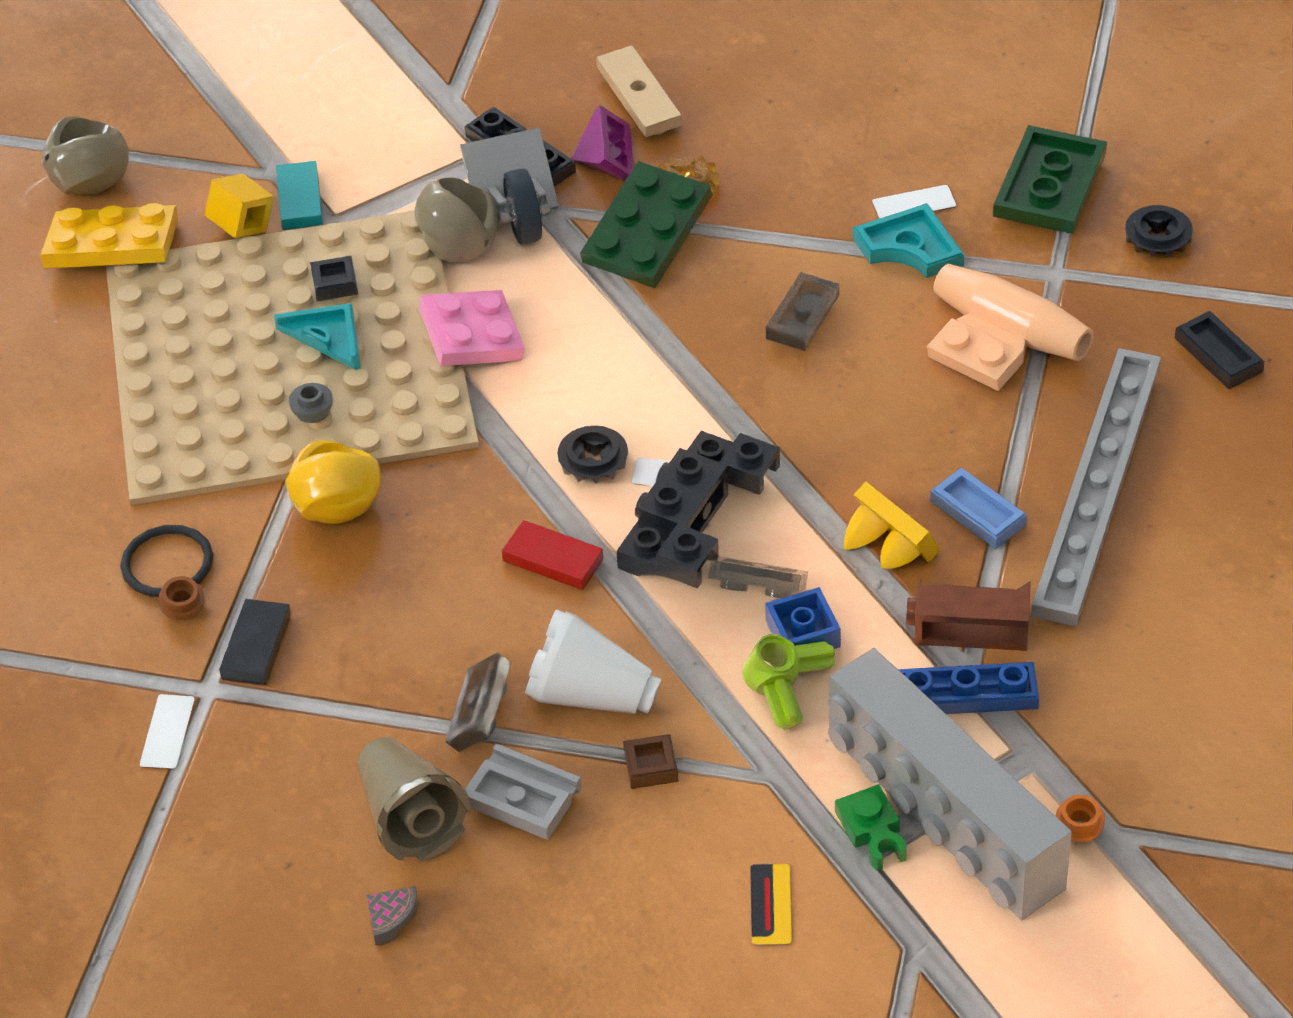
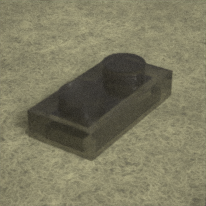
M800 272L766 325V339L805 351L838 299L839 283Z
M719 556L711 560L708 578L721 580L720 587L724 589L747 591L748 585L766 588L765 595L784 598L793 595V592L800 593L806 589L808 571Z
M498 652L467 669L445 741L458 752L478 742H484L491 736L496 727L495 716L499 702L507 690L506 679L511 662Z

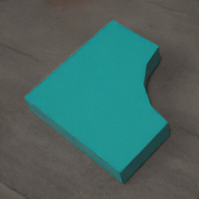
M928 203L852 228V238L870 264L885 261L903 263L916 268L926 278L937 275L947 264L964 266V253Z

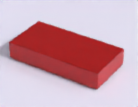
M525 520L521 522L502 549V559L504 562L580 590L584 589L604 559L603 548Z

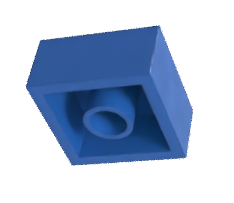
M820 587L765 603L766 623L772 634L785 637L794 646L825 641L832 645L834 649L841 647V628Z

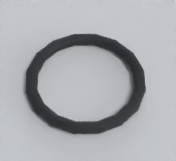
M162 525L148 529L135 537L123 551L120 568L125 582L137 592L151 597H159L162 588L144 585L132 575L130 569L131 557L141 544L153 537L164 534H182L193 538L202 547L204 553L203 564L196 575L191 578L197 584H200L211 570L214 554L209 540L198 530L184 525Z

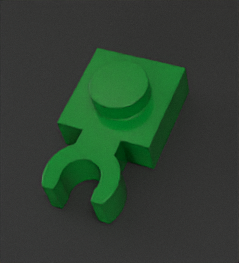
M879 784L835 800V813L854 847L857 848L869 844V862L877 871L883 869V855L881 852L885 850L895 852L900 862L906 861V841L897 833L900 832V820Z

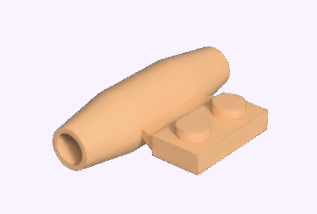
M952 264L945 265L936 276L933 286L935 295L964 316L957 319L952 318L927 345L928 357L997 391L1005 385L1024 363L1026 347L1075 361L1082 360L1091 348L1094 339L1093 330L1046 298L998 276Z

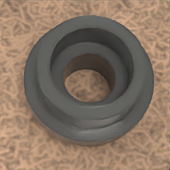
M320 383L300 385L289 396L290 409L303 422L316 423L322 421L328 416L333 405L332 392L327 386Z

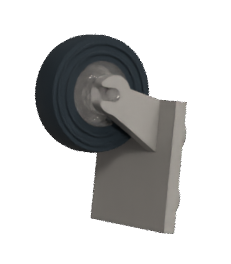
M540 128L460 144L469 184L477 186L491 195L498 211L500 223L510 222L514 236L519 244H528L541 240V215L549 214L550 209L558 208L559 205Z

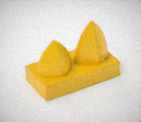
M865 482L854 493L860 506L851 517L847 526L843 546L845 550L865 546L878 539L888 530L890 533L884 541L880 556L882 569L901 567L912 562L918 556L929 563L940 552L941 549L928 530L869 483Z

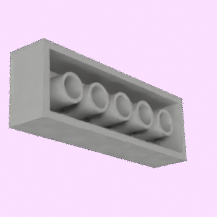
M875 647L829 676L828 734L833 745L840 752H847L859 763L862 772L871 782H878L890 793L895 805L903 813H910L921 823L927 836L935 844H942L952 853L960 868L968 876H975L988 888L993 900L1001 908H1008L1022 921L1066 890L1072 831Z

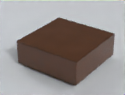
M670 734L623 741L631 789L679 782Z

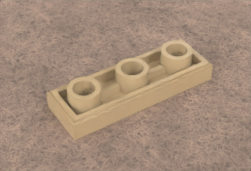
M632 45L596 57L598 70L645 138L652 135H660L667 130L682 126L680 112Z

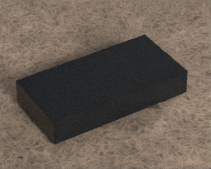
M1211 311L1176 327L1175 339L1228 389L1263 372L1265 361Z
M253 599L244 600L219 668L222 680L260 685L267 684L291 616L289 604Z

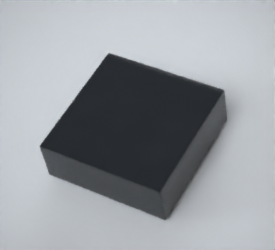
M352 256L310 262L317 301L358 295Z

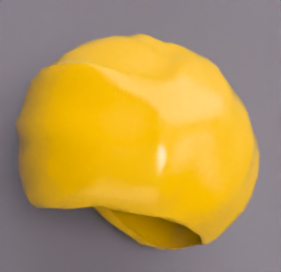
M318 440L308 444L299 452L286 476L285 485L290 501L303 518L308 521L326 524H342L363 514L376 500L381 488V469L378 461L372 455L360 449L348 447L336 441Z

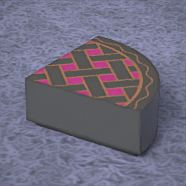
M416 886L367 895L375 945H380L396 938L399 935L398 931L415 916L418 908Z

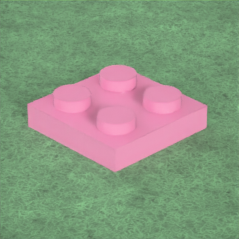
M502 290L421 295L419 310L440 366L522 361L525 348Z

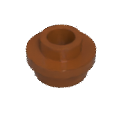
M178 576L171 578L164 584L159 593L158 602L160 610L168 618L187 620L196 616L202 610L205 597L203 589L193 579Z

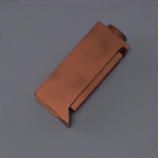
M918 579L917 598H907L906 625L915 626V645L1027 651L1031 581L1014 590L1009 588L936 584L922 585L923 579Z

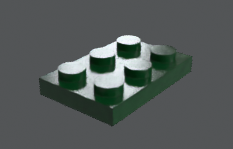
M1028 125L994 202L993 217L1074 234L1105 158L1107 141Z
M638 161L581 250L582 263L656 288L711 199V185Z

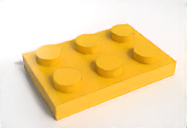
M151 203L142 207L122 208L112 205L102 209L81 210L79 208H67L62 211H56L40 254L43 269L166 262L178 223L176 205L162 206L161 204Z

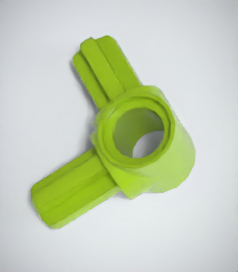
M768 634L756 643L742 668V677L746 685L752 690L766 696L776 726L783 730L791 729L799 725L803 718L792 688L793 683L796 681L799 673L830 669L834 666L835 651L833 646L825 641L794 646L790 640L783 636Z

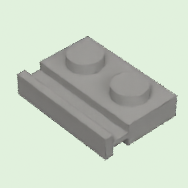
M496 743L493 747V754L489 760H484L465 788V791L468 794L471 809L548 840L571 806L572 797L575 793L578 794L582 787L579 776Z

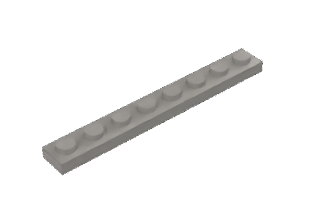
M1118 348L1032 603V617L1077 627L1160 370V356Z

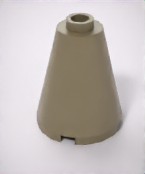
M377 738L362 749L358 757V769L376 831L385 850L396 859L405 861L403 857L417 856L419 861L429 860L447 851L461 837L465 830L462 822L466 811L469 814L471 812L468 794L461 784L393 738Z

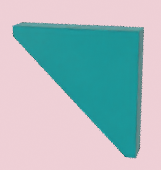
M352 303L274 314L277 330L354 370L361 369Z

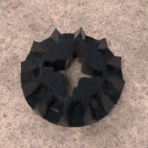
M1163 205L1142 207L1134 211L1126 221V242L1134 244L1136 252L1147 250L1151 258L1156 253H1163L1169 258L1173 251L1184 252L1187 243L1191 242L1193 233L1192 223L1184 213L1172 207ZM1151 231L1157 234L1155 236L1151 235ZM1162 231L1165 232V231H1166V236L1163 235V234H1160V232H1162Z
M598 425L584 426L571 431L562 439L557 451L558 462L562 466L564 475L573 474L578 483L585 478H591L597 484L600 477L605 476L614 479L616 470L625 469L628 446L623 436L611 428ZM585 450L594 456L601 454V460H595L592 457L586 459Z

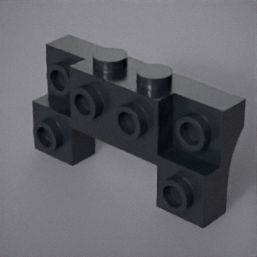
M701 430L687 450L679 448L669 463H663L653 487L648 493L644 492L639 497L635 507V517L638 518V521L617 549L618 569L636 576H664L698 589L702 583L701 568L707 560L715 563L719 557L718 538L703 532L727 498L728 483L760 495L764 490V475L767 470L776 472L780 467V447L742 433L732 442Z

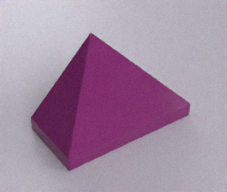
M600 105L595 109L571 159L626 181L634 168L630 124Z

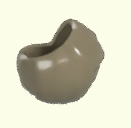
M77 116L65 117L58 121L50 131L43 149L41 166L46 171L50 181L62 193L94 195L107 190L123 177L128 166L129 150L124 137L116 128L100 121L88 120Z
M438 178L435 181L429 182L421 190L417 198L414 210L416 223L423 234L427 246L438 258L450 263L468 262L486 252L495 240L499 223L498 211L491 195L483 189L459 178Z

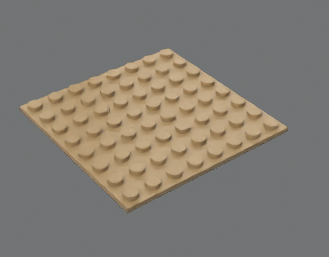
M414 210L170 249L166 262L106 265L130 505L286 480V476L299 452L308 444L318 440L336 441L348 447L360 449L372 455L378 461V464L479 448L463 365L440 366L419 310L421 295L448 293L442 261L427 246L423 234L416 223ZM352 256L358 295L317 301L310 262ZM352 303L361 369L354 370L277 330L274 314ZM306 383H320L327 386L332 392L333 405L328 416L316 423H306L299 420L291 411L289 405V396L295 388Z

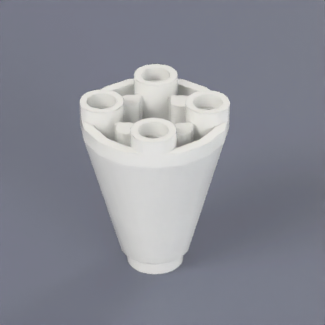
M556 609L546 632L548 637L543 650H538L529 672L531 677L525 694L531 696L532 700L540 703L636 714L638 710L648 714L662 679L651 675L652 670L575 614Z

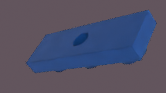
M1034 662L898 669L945 714L1039 709V694Z

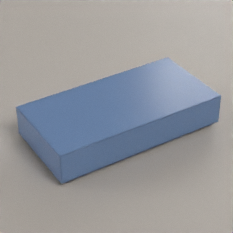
M962 467L930 491V502L994 549H997L1027 525V514Z

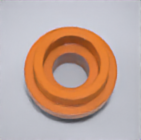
M1071 796L1056 811V817L1072 831L1071 841H1092L1104 829V812L1099 804L1089 796ZM1075 820H1082L1085 823L1075 822Z

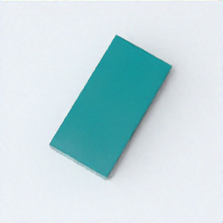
M316 160L276 165L282 230L323 225Z

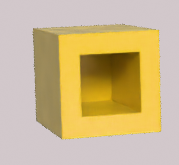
M243 173L212 179L204 216L234 238L263 233L267 231L274 196Z

